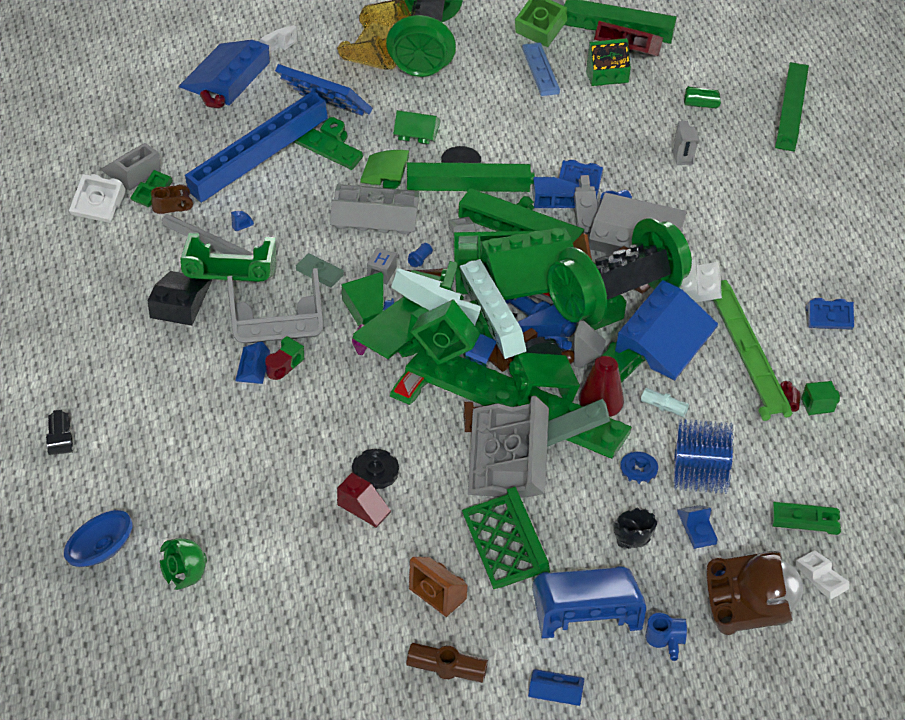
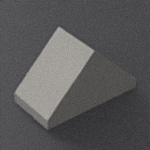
M582 320L579 321L575 333L574 367L578 368L601 357L606 342L602 336Z

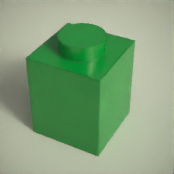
M832 381L806 383L801 400L808 416L835 412L837 403L840 402V394L835 389Z

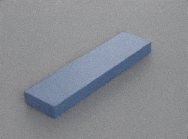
M541 43L522 45L523 53L540 95L560 94V88Z

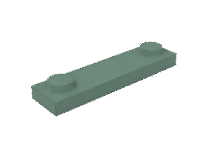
M601 399L548 421L547 447L610 422L605 401Z

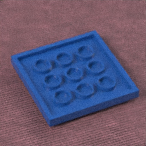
M277 64L275 72L281 76L280 79L286 81L287 85L293 87V90L300 92L301 96H305L313 91L323 98L326 104L329 101L337 108L345 110L347 107L352 110V113L363 116L364 113L369 115L372 112L373 108L351 88Z

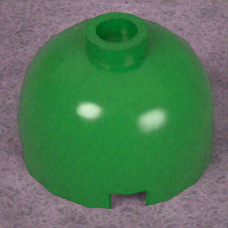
M175 538L167 540L162 544L160 552H164V559L159 561L162 575L169 584L172 579L176 585L175 590L184 589L196 584L202 578L207 563L206 554L202 551L201 547L195 541L186 538ZM184 573L186 578L184 580L178 579L176 575Z

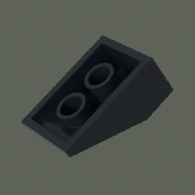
M169 271L154 285L147 300L149 317L193 326L212 279L189 278L183 273Z

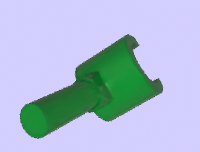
M528 196L522 197L519 203L516 204L530 210L534 209L532 205L534 201Z

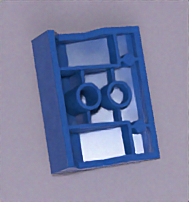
M255 40L220 43L179 85V88L198 95L203 90L223 95L225 97L224 103L230 106L270 63L269 45Z
M662 280L618 332L615 351L620 353L630 349L645 357L652 370L675 381L718 327V323L686 292Z

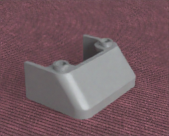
M314 268L311 273L313 296H306L299 300L297 304L298 315L253 319V311L248 304L243 302L234 303L232 276H227L230 316L235 340L239 343H255L282 340L286 336L291 339L319 335L323 329V316L318 269Z

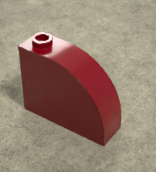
M602 21L598 22L594 40L605 41L627 38L629 49L659 56L663 37Z

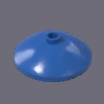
M114 510L90 519L69 538L64 548V558L70 565L75 567H89L109 560L120 551L128 540L133 526L131 517L125 511Z

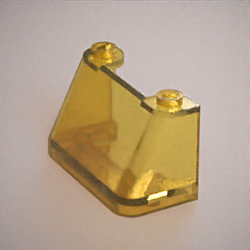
M390 0L365 5L359 15V21L363 25L364 30L355 43L350 44L349 41H342L337 47L339 55L346 61L382 70L394 69L396 64L387 51L386 38L390 28L397 21L411 16L405 1Z

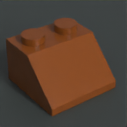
M412 557L410 559L409 590L445 617H448L467 599L468 585L461 577L449 572L442 563H437L430 557Z

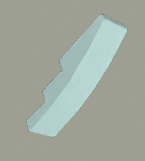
M397 268L391 286L393 289L429 311L454 299L474 325L476 324L481 306L460 300V293L439 287L441 281Z

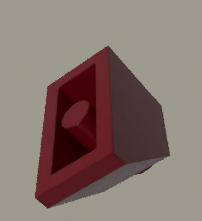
M351 473L337 487V505L375 528L391 513V510L373 485L354 473Z

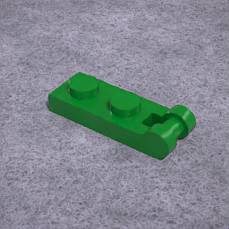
M773 502L772 527L822 531L831 535L841 533V524L838 522L840 520V510L837 508Z

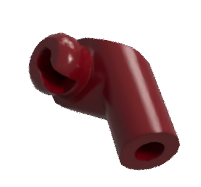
M208 90L201 91L200 97L205 106L220 109L225 105V97L223 95H220V97L216 95L215 98H212Z
M783 381L780 386L791 406L792 412H796L800 408V391L792 385V382Z

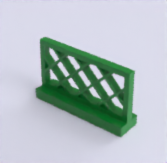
M516 486L506 489L507 495L462 510L493 590L544 572L550 573L548 559ZM505 504L507 507L504 515L493 512L497 506ZM477 513L485 515L481 523L472 521L469 516ZM489 517L500 520L496 529L485 525ZM505 522L515 526L511 534L501 531ZM482 530L492 533L488 542L478 539ZM497 536L508 539L504 548L493 544ZM513 541L523 544L520 553L509 550ZM490 549L500 552L496 561L486 558ZM505 555L516 558L512 567L501 563ZM521 560L532 565L531 569L525 571L517 569ZM497 569L508 572L505 578L499 580L494 578Z

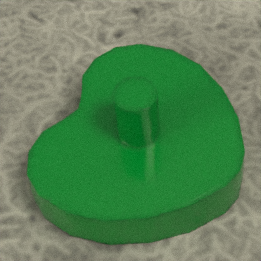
M383 179V188L396 189L401 185V181Z

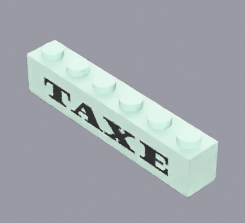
M479 259L461 265L460 270L464 287L471 300H474L478 306H481L480 311L504 358L526 352L522 329L482 261Z

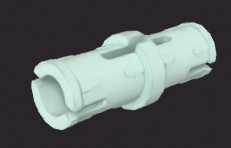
M647 387L641 396L642 402L654 405L660 411L664 412L666 410L683 418L689 408V403L672 398L670 394L665 393L664 395Z

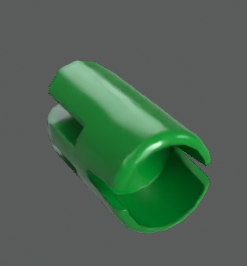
M688 86L685 91L684 103L685 106L716 109L721 104L720 93L714 89Z

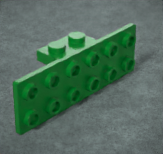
M461 295L460 300H464V296ZM402 297L353 333L352 338L389 359L416 338L411 330L418 317L429 310Z

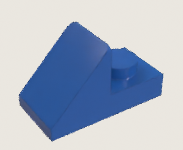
M480 334L473 349L465 353L466 359L488 367L496 340Z
M697 505L677 509L693 549L717 544V536L709 521L711 515L710 507Z

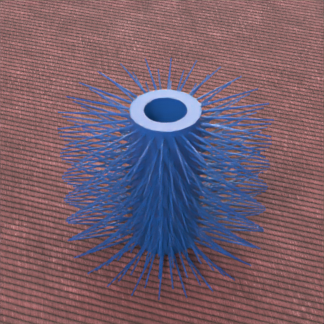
M685 419L684 425L682 422L679 425L678 441L675 442L674 481L676 483L674 488L677 489L678 482L679 485L682 484L685 468V491H687L688 483L691 486L694 479L696 483L694 490L697 492L698 480H701L699 487H704L708 477L711 480L709 487L713 489L714 483L717 484L720 473L719 480L721 483L719 488L723 493L724 484L727 485L729 482L730 487L731 474L729 478V471L732 470L734 453L731 443L733 442L731 436L734 438L732 430H729L725 423L723 434V430L721 428L718 429V425L715 422L714 432L712 427L705 431L706 427H708L706 421L704 422V428L701 425L699 429H695L696 425H698L697 420H695L694 426L690 424L688 429L687 427L685 428L687 424ZM707 486L704 487V491L706 493L708 490Z

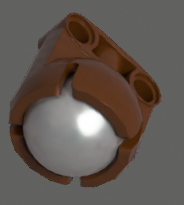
M767 551L728 559L714 558L707 565L710 606L717 628L721 633L732 635L737 631L785 625L793 621L792 611L798 606L802 598L803 584L799 573L793 566L782 560L780 552ZM717 571H725L723 575L715 576ZM724 617H732L731 621L727 623L721 622Z

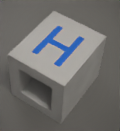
M376 248L367 263V276L382 272L383 284L387 285L397 268V253Z

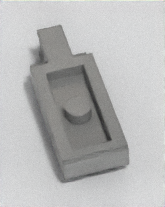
M580 175L579 187H575L574 193L576 224L584 229V234H590L598 212L596 191L594 186H590L589 175Z

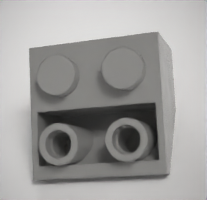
M144 143L104 166L102 171L109 177L121 181L126 189L131 190L138 186L140 182L146 181L153 170L161 171L159 152Z

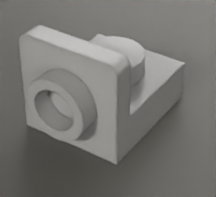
M469 217L448 220L449 229L453 235L454 232H475L474 223Z

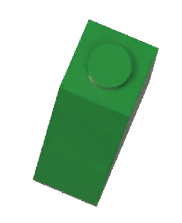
M382 272L341 284L342 300L358 326L360 324H367L383 312Z

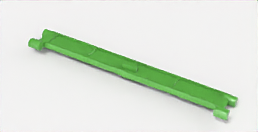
M722 280V298L713 299L762 400L764 406L760 407L758 412L763 421L769 420L771 414L783 413L784 417L788 418L793 414L791 406L731 285L727 280Z

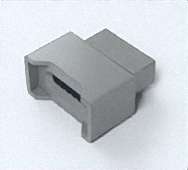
M678 121L673 147L676 165L695 164L696 148L700 140L696 128L689 126L688 121Z

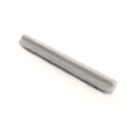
M166 214L162 218L163 226L185 236H188V233H199L202 243L205 245L206 243L211 244V248L221 253L252 255L250 251L172 215Z

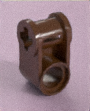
M179 184L176 186L154 188L151 191L153 212L165 214L189 211L193 207V201L189 197V187Z

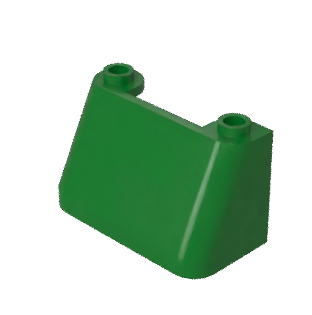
M188 233L180 258L181 271L189 278L227 280V276H232V280L265 281L275 274L276 237H265L264 243L260 247L254 246L253 255L211 253V244L206 243L205 245L202 243L199 233Z

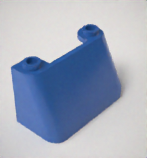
M618 566L608 569L558 573L544 572L539 574L533 581L532 591L542 639L554 638V632L560 627L563 630H568V625L571 622L617 619L618 626L624 625L625 622L628 624L630 631L643 629L646 604L632 571L628 568Z

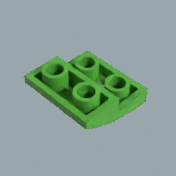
M386 150L369 155L360 183L381 185L383 179L401 181L409 159V150Z

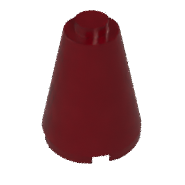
M601 356L594 362L580 390L579 404L584 407L603 399L607 405L609 417L617 415L623 408V389L617 361L610 356Z

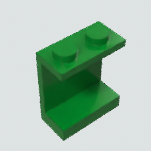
M520 353L515 355L514 360L509 366V372L515 381L516 389L519 391L522 400L528 399L534 386L558 388L563 399L573 402L580 387L566 355Z

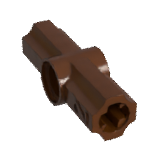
M412 643L408 651L406 666L436 672L442 679L449 680L458 677L483 683L488 660L461 654L452 646L446 645L441 648H434Z

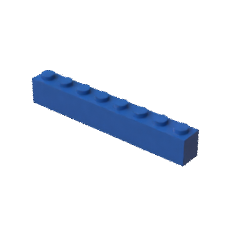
M311 91L185 174L190 194L199 202H204L328 119L326 101Z

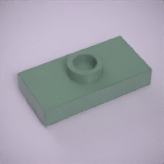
M310 253L296 264V271L310 278L312 270L317 268L319 282L330 288L344 276V270Z

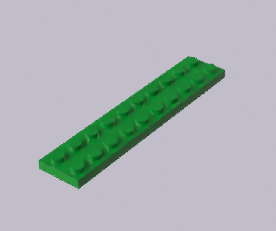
M424 347L405 367V372L408 371L426 379V382L483 406L501 404L517 407L529 404L531 397L536 396L549 408L548 421L583 407L534 386L528 399L522 400L512 377L460 356L438 365ZM610 418V422L566 440L613 459L630 435L632 426Z

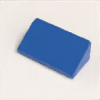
M262 341L243 347L236 376L237 382L263 384L266 372L265 359L270 355V350Z
M534 669L528 696L580 706L585 678Z

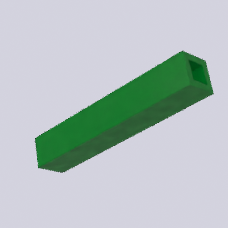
M789 63L775 145L776 149L795 152L809 65Z
M407 162V190L468 191L472 188L481 192H530V187L533 185V178L535 177V173L531 172L530 164Z

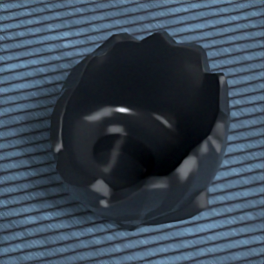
M638 507L619 515L617 520L613 521V530L618 546L631 549L647 545L657 526L658 521L655 519V515L649 513L646 508L640 510Z

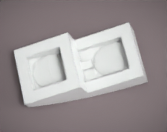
M292 25L275 30L262 37L260 42L269 45V54L279 47L286 50L297 42V27Z
M814 550L796 560V565L800 571L830 600L849 590V581L833 571L832 562Z

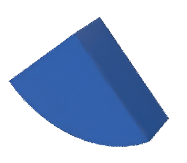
M231 212L232 228L235 231L253 226L254 222L246 212Z

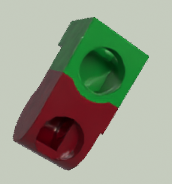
M288 336L282 339L281 348L276 353L268 355L265 359L267 377L272 380H278L293 370L304 360V346Z

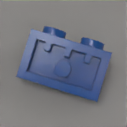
M576 160L562 161L559 179L579 185L580 175H589L590 186H594L595 190L599 192L603 167L595 163L582 164Z
M814 298L806 305L809 328L847 330L854 328V302H847L846 299L825 301L823 298Z

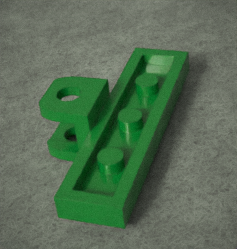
M335 117L327 119L320 128V131L311 129L293 141L350 170H353L363 158L362 151L344 143L348 137L347 131H344L345 124ZM333 124H337V125H338L337 127L335 126V127H332V128H331V125H333Z

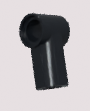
M54 410L53 413L48 415L49 434H46L48 455L73 453L69 413H65L62 410Z

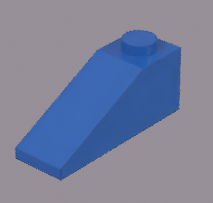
M534 177L532 189L534 208H575V187H579V185L556 177Z
M555 305L518 321L523 333L533 328L538 333L537 337H570L575 332L577 323L566 320L558 312Z

